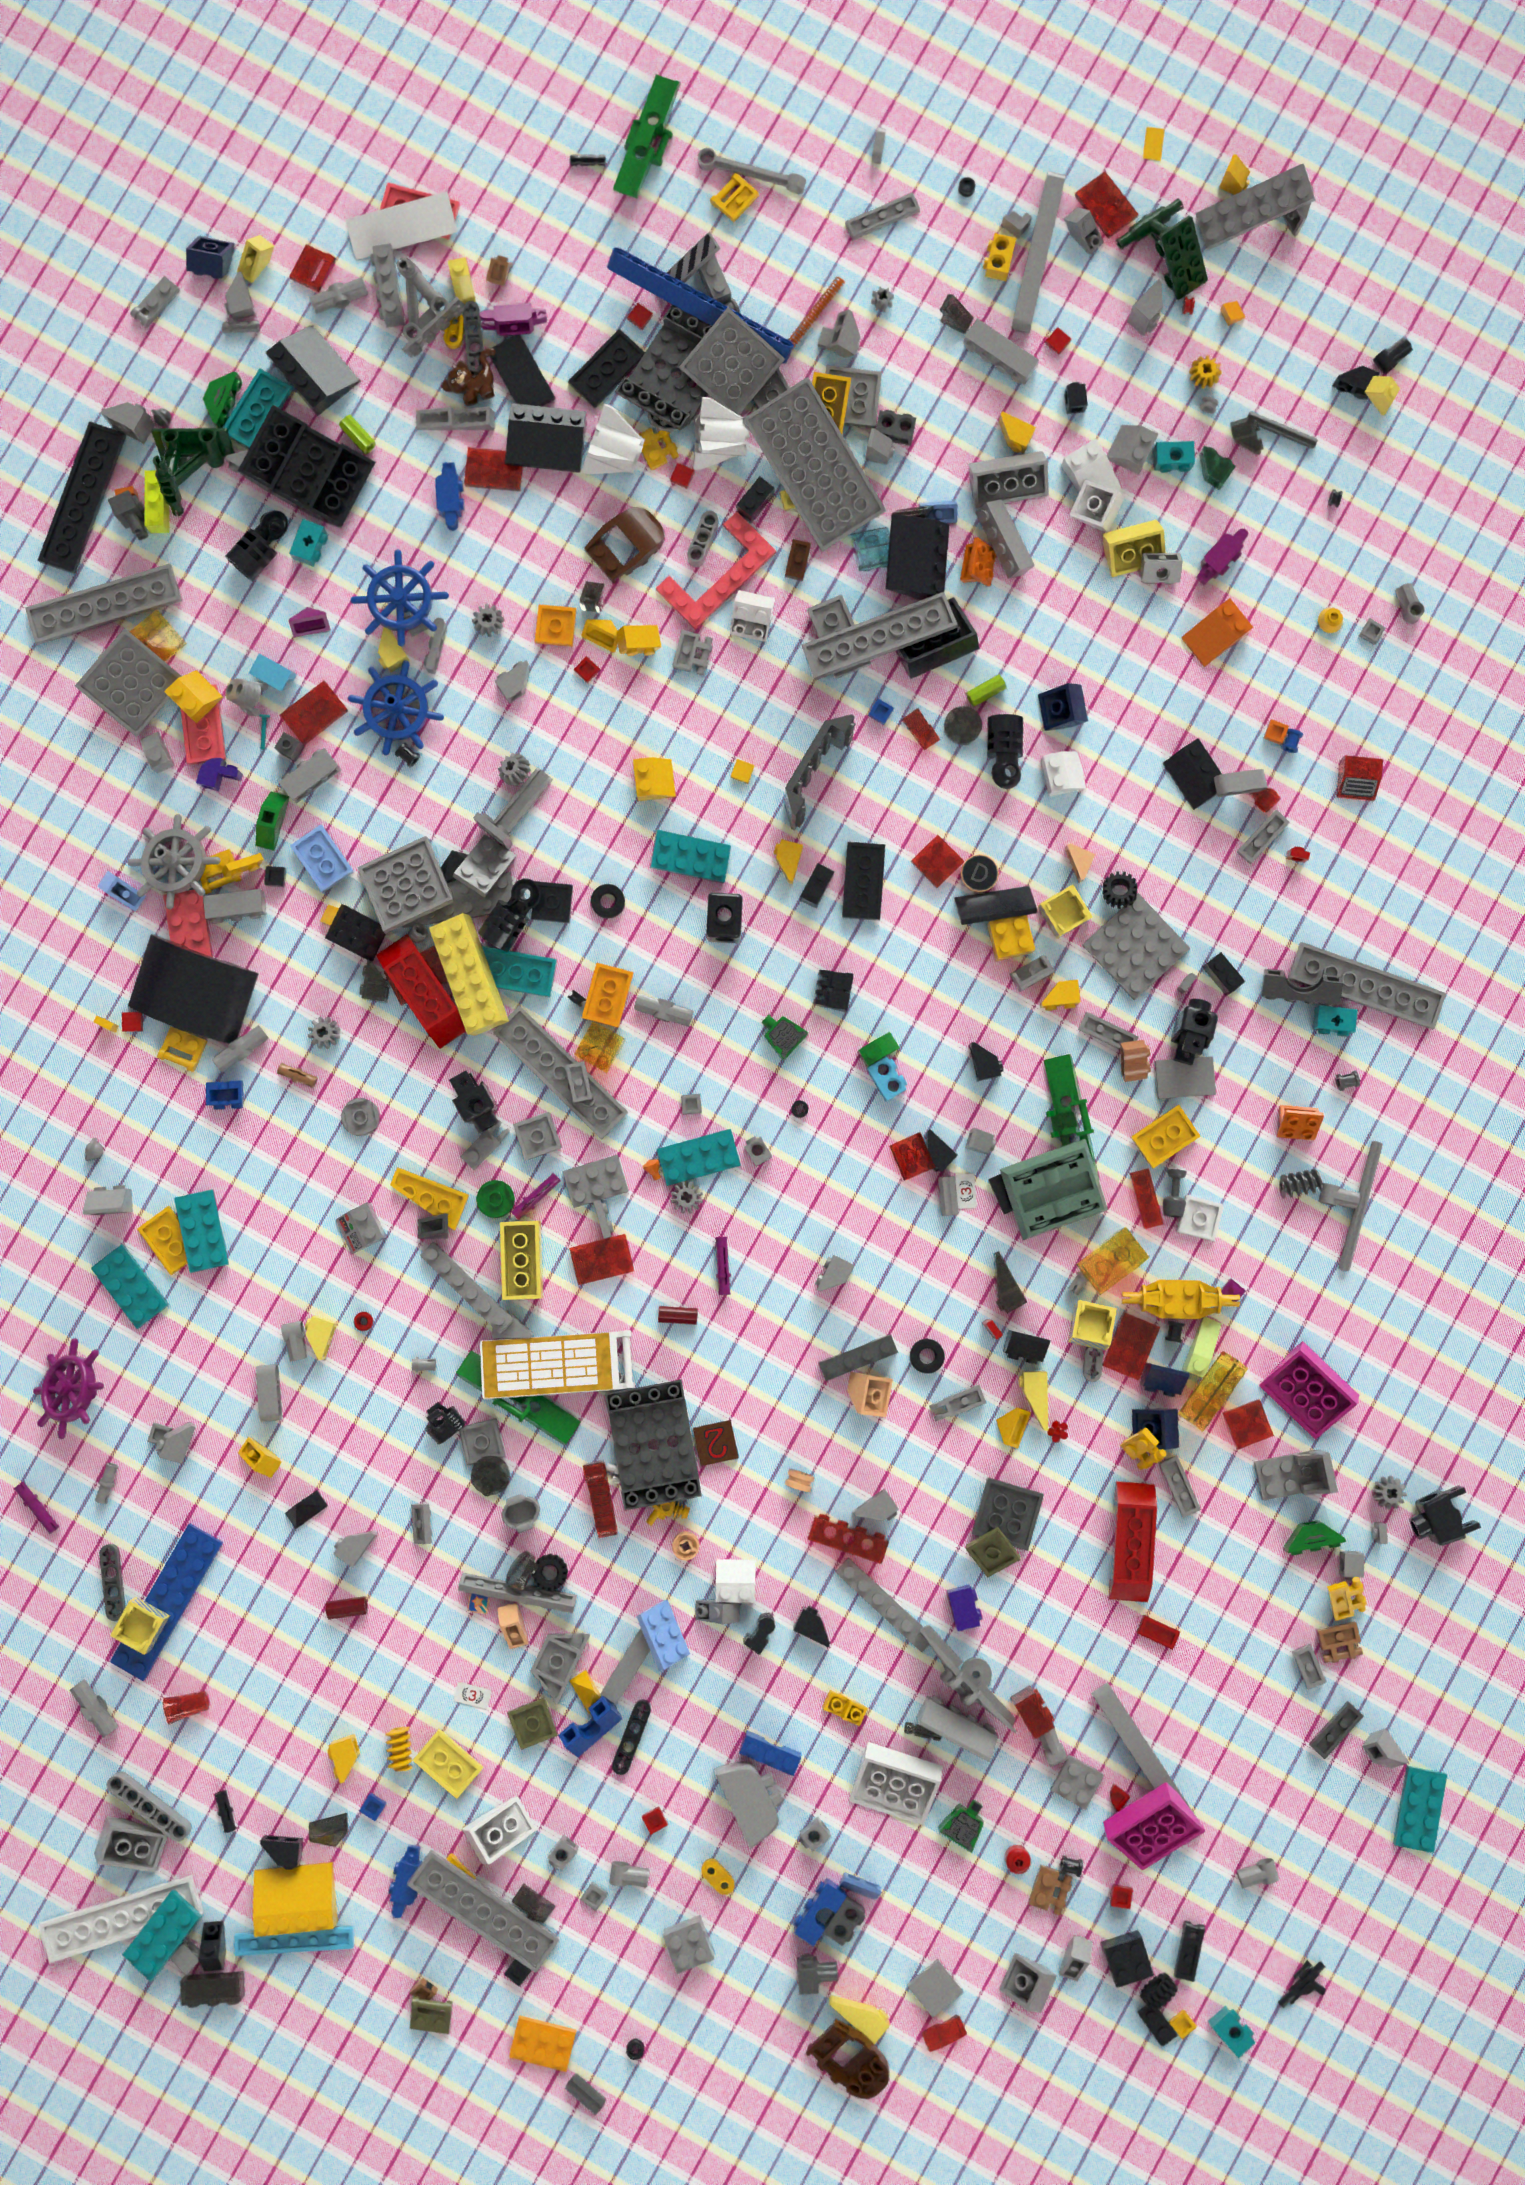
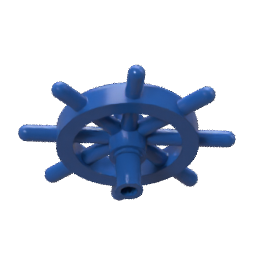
M397 549L394 551L393 566L386 567L377 573L368 564L363 565V571L372 578L367 589V596H353L350 602L352 604H368V608L375 619L365 629L367 635H371L379 625H382L387 629L397 631V643L402 647L405 645V631L411 630L421 623L432 632L437 630V626L427 617L431 611L433 600L448 599L449 594L448 592H432L425 578L434 567L433 561H428L418 571L410 566L402 565V552ZM395 576V588L386 580ZM403 576L411 577L412 579L403 588ZM418 583L422 586L423 593H410ZM380 586L383 589H385L389 593V595H377ZM410 601H423L420 610ZM390 602L381 613L378 611L376 603ZM395 608L397 621L387 618ZM410 612L412 615H414L413 617L404 620V613Z
M407 660L402 662L400 675H389L381 678L374 667H369L368 672L374 683L369 687L365 696H348L349 702L363 705V714L366 723L354 730V735L360 736L369 729H372L377 735L385 738L382 754L385 756L390 753L392 740L399 741L411 738L418 749H423L424 744L417 733L422 729L426 720L442 721L444 719L443 714L429 711L428 700L425 695L436 688L438 682L432 680L423 687H420L414 680L407 677L410 666ZM397 685L395 695L390 693L387 688L388 686ZM405 686L414 691L402 699ZM380 691L385 697V702L374 700ZM419 699L420 709L407 706ZM372 707L385 709V711L373 717ZM405 714L417 716V718L410 724ZM390 717L387 729L378 725ZM397 718L405 729L395 731Z

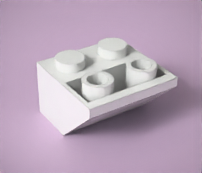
M738 590L734 603L730 634L766 642L775 598Z

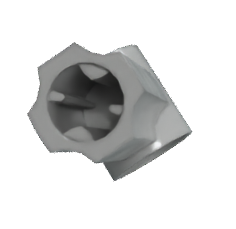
M1407 583L1396 588L1395 592L1403 609V619L1407 623L1413 624L1424 614L1425 607L1419 602L1412 583ZM1410 610H1415L1417 615H1413Z
M1323 1183V1191L1320 1192L1318 1202L1356 1209L1360 1201V1193Z
M302 1321L281 1325L282 1337L287 1344L290 1362L307 1358L304 1343L305 1330Z
M1045 1724L1038 1728L1036 1731L1044 1747L1043 1751L1050 1767L1068 1760L1063 1745L1059 1742L1052 1724Z
M1273 1858L1262 1859L1256 1865L1236 1870L1242 1888L1260 1883L1272 1884L1279 1881Z
M613 1861L609 1883L620 1887L626 1885L647 1887L650 1869L630 1866L622 1861Z

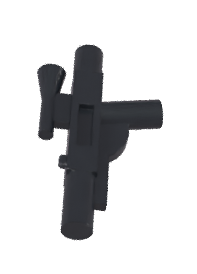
M1306 1960L1302 1968L1293 1975L1295 1979L1298 1977L1300 1979L1278 2001L1282 2008L1288 2003L1292 2005L1301 1995H1309L1314 1990L1320 1995H1324L1326 1988L1315 1981L1319 1973L1326 1968L1321 1961L1312 1967L1313 1965Z

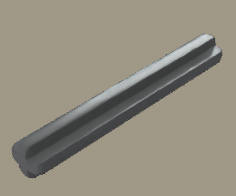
M1250 411L1247 416V422L1311 449H1314L1318 442V439L1255 412Z

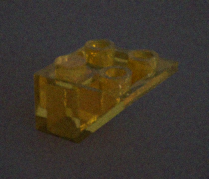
M592 1021L574 1055L601 1071L608 1073L626 1040L622 1036Z

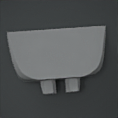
M748 1761L735 1762L714 1768L720 1786L751 1849L777 1828L779 1819L775 1807L784 1802L781 1793L778 1790L769 1795L767 1789L776 1785L772 1774H766L761 1777L754 1765Z

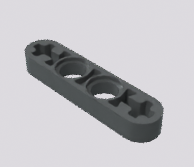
M469 301L464 304L465 307L463 308L467 364L469 371L474 375H478L483 370L479 356L481 351L484 350L481 319L479 317L480 309L476 302ZM470 308H473V309H474V311H473V317H474V319H471V317H470V313H469ZM471 325H476L478 327V331L476 333H470L468 331V328ZM471 344H479V350L471 351ZM474 357H477L479 363L477 369L474 368Z
M107 1544L99 1551L105 1612L109 1620L117 1621L126 1608L120 1552L115 1544ZM108 1548L110 1551L114 1552V1554L110 1556V1559L109 1555H105V1551H107ZM115 1560V1563L106 1565V1562ZM109 1567H113L116 1570L114 1578H110L107 1575ZM111 1587H116L118 1589L119 1593L117 1597H111L109 1595V1589ZM119 1599V1602L116 1603V1609L120 1610V1613L116 1617V1614L111 1612L115 1609V1604H110V1601L113 1602Z

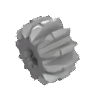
M485 604V609L479 606V612L473 613L476 617L472 619V623L475 624L474 629L476 631L480 630V635L482 636L487 632L488 637H491V632L493 631L498 635L497 628L503 629L501 623L505 621L504 617L501 616L502 611L496 610L495 605L489 608V605ZM488 618L491 622L488 623L485 619Z
M511 753L510 757L505 756V760L500 761L502 766L498 768L500 778L506 784L518 786L519 782L524 784V779L529 778L527 773L532 771L529 767V761L523 755H516L514 753Z
M318 1017L319 1023L313 1020L314 1028L308 1027V1030L313 1033L307 1035L308 1038H314L311 1044H317L320 1049H322L323 1045L326 1049H329L330 1043L336 1045L337 1043L333 1039H340V1036L335 1033L341 1030L339 1027H335L337 1022L335 1020L331 1022L330 1017H326L325 1020L322 1017ZM321 1030H322V1031H325V1030H326V1031H328V1034H327V1035H321L320 1032H321Z
M684 1181L681 1182L682 1189L676 1185L675 1189L679 1192H671V1195L677 1196L676 1199L671 1200V1203H679L674 1208L677 1210L682 1205L681 1213H685L686 1207H688L689 1213H692L691 1206L698 1210L699 1207L695 1203H703V1200L697 1199V1196H702L703 1192L695 1193L699 1186L696 1185L692 1190L693 1182L691 1181L688 1184V1188H686ZM685 1192L692 1195L689 1203L682 1200L683 1193Z
M1388 1476L1387 1479L1381 1477V1483L1375 1482L1378 1488L1372 1489V1492L1377 1493L1373 1498L1376 1501L1379 1500V1506L1383 1507L1385 1505L1386 1509H1391L1392 1506L1398 1508V1502L1404 1503L1401 1497L1407 1496V1493L1402 1492L1406 1486L1400 1485V1479L1396 1478L1394 1480L1393 1476ZM1388 1489L1392 1492L1391 1496L1387 1493Z

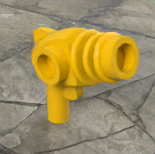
M676 1501L653 1505L654 1510L646 1520V1523L652 1526L657 1518L664 1520L666 1516L671 1517L673 1513L674 1518L678 1514V1518L682 1515L681 1519H687L690 1507L685 1505L683 1508V1504L680 1507V1502L676 1505Z

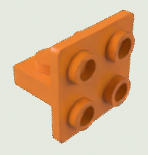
M978 537L974 538L973 543L966 544L960 581L963 583L981 582L985 586H991L997 555L990 545Z
M1279 1106L1280 1126L1277 1131V1137L1304 1140L1316 1139L1324 1113L1319 1112L1318 1108Z

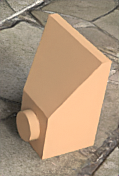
M850 1372L847 1392L857 1413L886 1417L893 1379Z

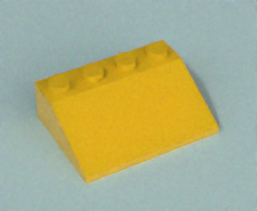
M333 1862L299 1865L295 1869L290 1870L283 1867L254 1870V1937L334 1929L338 1923Z

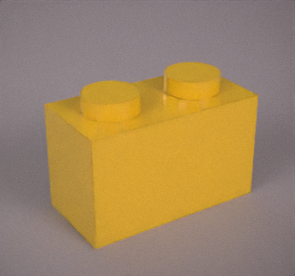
M658 625L622 626L616 631L620 654L635 656L638 653H644L645 656H650L661 648Z

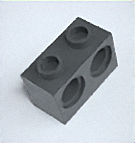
M880 410L876 430L892 439V443L911 446L917 418L907 413L901 415L891 410ZM888 422L891 426L884 427L882 423ZM907 426L909 430L903 431L900 427Z
M847 1895L836 1913L832 1912L825 1922L823 1933L841 1946H844L846 1942L849 1943L854 1936L855 1927L857 1925L860 1926L866 1917L864 1915V1907ZM849 1909H854L856 1911V1914L854 1916H848L846 1915V1911ZM843 1926L845 1930L842 1933H837L835 1928Z

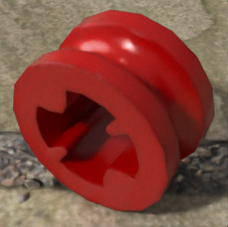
M1184 297L1182 314L1187 312L1189 315L1193 314L1195 297L1191 299Z

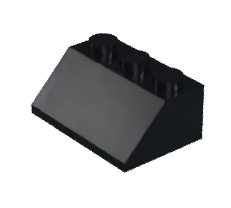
M1199 738L1180 749L1162 763L1193 810L1217 796L1214 777L1222 773Z

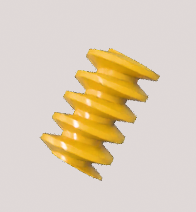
M397 1727L385 1733V1736L391 1737L390 1740L386 1741V1744L392 1745V1747L386 1749V1752L392 1753L391 1756L387 1757V1760L393 1761V1763L387 1766L394 1771H407L413 1768L409 1764L412 1762V1757L408 1756L412 1753L411 1749L408 1748L411 1746V1742L407 1740L410 1738V1733L407 1732L410 1727Z

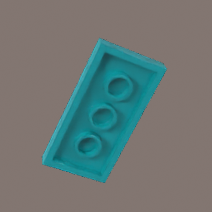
M259 368L223 428L228 429L230 438L249 449L272 405L281 409L293 390L292 386Z
M656 830L650 868L725 883L731 845Z
M482 946L497 988L551 997L557 959L513 951L506 952L501 949Z
M731 1129L657 1149L667 1186L741 1166Z
M214 1190L175 1197L174 1200L189 1272L195 1273L229 1265Z
M124 1244L118 1246L91 1267L92 1271L136 1329L141 1328L169 1306L168 1302Z
M1409 1765L1406 1766L1393 1840L1395 1846L1434 1853L1447 1781L1446 1773Z
M175 1889L172 1890L122 1956L149 1982L153 1981L202 1918V1915Z

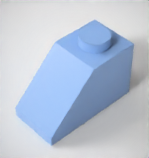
M107 871L97 886L135 912L146 897L145 895L139 897L137 895L138 890Z

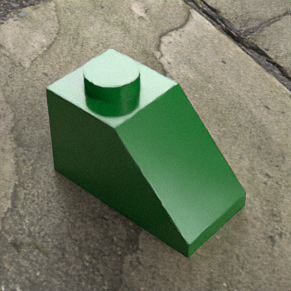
M888 1032L859 1049L858 1054L868 1068L900 1047L892 1034Z

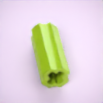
M351 415L345 416L340 421V428L364 454H368L375 448L376 443L373 438Z
M998 674L966 692L969 703L975 707L1004 691L1007 687L1004 679Z

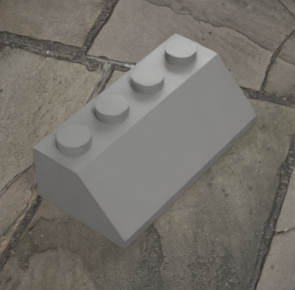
M1043 451L969 463L970 485L975 508L982 507L987 502L1002 499L1003 503L1049 495L1048 460Z
M927 1695L916 1716L919 1725L990 1762L999 1737L997 1732H995L996 1729L987 1723L985 1725L978 1723V1719L970 1714L967 1716L961 1714V1710L954 1705L946 1706L943 1704V1700L933 1695L931 1698Z

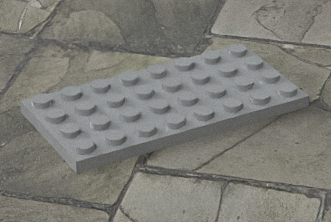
M808 377L743 418L822 552L887 511Z

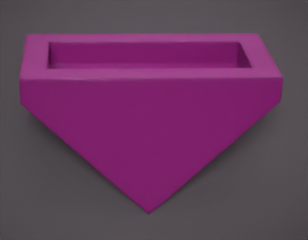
M306 607L288 620L294 638L331 631L326 612Z

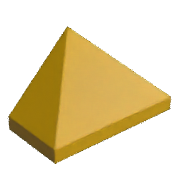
M587 619L581 637L613 653L616 652L618 646L616 631L618 630L612 620Z
M1017 1407L996 1420L1005 1445L1019 1448L1031 1412Z
M584 1670L569 1681L587 1712L591 1714L588 1708L602 1696L587 1670Z

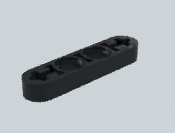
M638 1700L633 1707L612 1764L613 1771L618 1775L626 1774L631 1766L651 1713V1704L647 1700ZM642 1704L646 1705L645 1709L648 1711L643 1712L641 1719L633 1718V1715L638 1717L639 1709L637 1707H641ZM634 1722L641 1726V1730L638 1733H633L630 1730V1725ZM626 1741L632 1742L634 1745L633 1750L625 1751L623 1743ZM623 1755L631 1756L630 1759L628 1757L625 1759L624 1765L627 1767H623L621 1770L618 1769L616 1762L620 1763Z

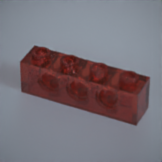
M819 1513V1516L814 1515L807 1536L808 1540L882 1564L889 1544V1540L885 1538L886 1535L879 1532L874 1534L868 1533V1529L861 1526H856V1528L848 1526L849 1523L843 1520L832 1521L830 1516ZM827 1527L835 1528L836 1532L833 1536H827L824 1533ZM846 1533H852L854 1539L851 1542H845L843 1536ZM865 1539L872 1541V1546L868 1549L862 1547V1541Z

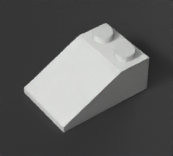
M1096 438L1064 457L1061 467L1078 493L1085 480L1117 490L1121 494L1123 493L1108 457Z
M516 1795L480 1816L462 1830L481 1864L489 1865L537 1829L519 1797Z

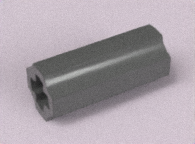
M577 2073L566 2084L565 2089L594 2115L604 2106L606 2098Z

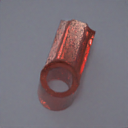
M1272 788L1249 793L1254 798L1257 807L1264 813H1267L1281 800L1279 794Z

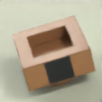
M422 1977L411 1988L409 1994L419 1996L420 1999L430 2000L436 1995L438 1988Z

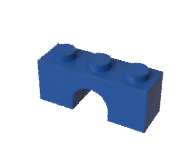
M604 1696L588 1708L592 1715L589 1722L584 1725H577L572 1722L558 1735L565 1748L578 1758L623 1719L616 1706Z
M748 1730L739 1748V1754L791 1776L795 1775L801 1760V1752L784 1745L782 1747L773 1745L766 1741L765 1737Z
M828 1878L824 1882L820 1881L815 1889V1896L813 1899L809 1898L804 1906L805 1911L802 1915H798L793 1922L794 1934L813 1947L825 1930L824 1924L816 1918L817 1912L827 1908L836 1913L847 1897L846 1891Z

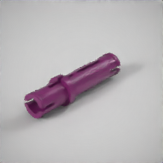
M552 1173L530 1195L522 1198L523 1201L511 1213L520 1220L530 1209L533 1210L535 1205L561 1180ZM548 1184H550V1185H549L546 1189H544L539 1195H537L544 1187H546Z
M715 1237L718 1295H731L729 1279L731 1273H729L727 1237Z
M22 1481L20 1485L18 1484L13 1488L24 1501V1506L29 1507L48 1531L49 1535L60 1527L37 1499L38 1495L33 1494L25 1481Z

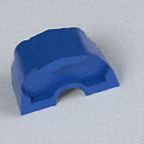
M242 1080L206 1082L207 1106H213V1110H224L225 1106H231V1109L243 1108Z

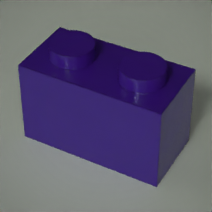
M970 1585L948 1589L947 1593L956 1630L962 1631L979 1627V1620H982L980 1608L976 1609L975 1601H978L976 1590L971 1589Z

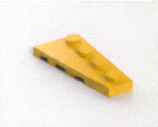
M398 1167L390 1186L433 1216L448 1214V1226L456 1231L469 1194Z

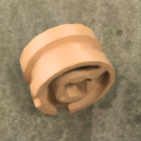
M789 1469V1478L786 1479L785 1485L810 1492L812 1488L810 1485L811 1482H814L815 1477L798 1470Z
M680 1532L673 1540V1553L680 1560H691L697 1555L700 1543L697 1536L692 1532ZM688 1542L689 1548L684 1549L682 1544Z

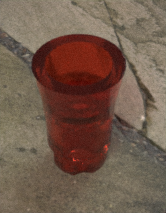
M206 1691L163 1698L164 1715L169 1725L181 1719L200 1714L202 1711L209 1710L210 1708Z

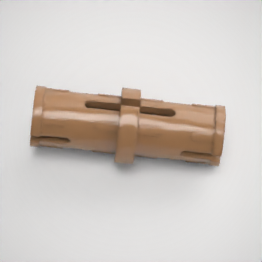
M281 1063L277 1070V1074L292 1079V1082H300L311 1088H314L318 1079L317 1076L303 1072L301 1068L296 1069L284 1063Z

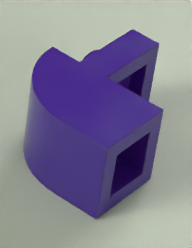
M212 758L201 766L196 784L202 788L219 791L223 777L241 781L243 774L236 766L229 764L226 766L227 762L222 758Z

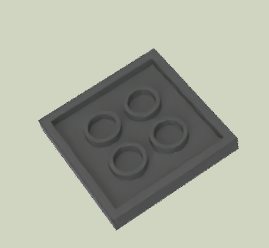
M987 1477L971 1534L981 1537L999 1527L1013 1547L1028 1551L1044 1494Z

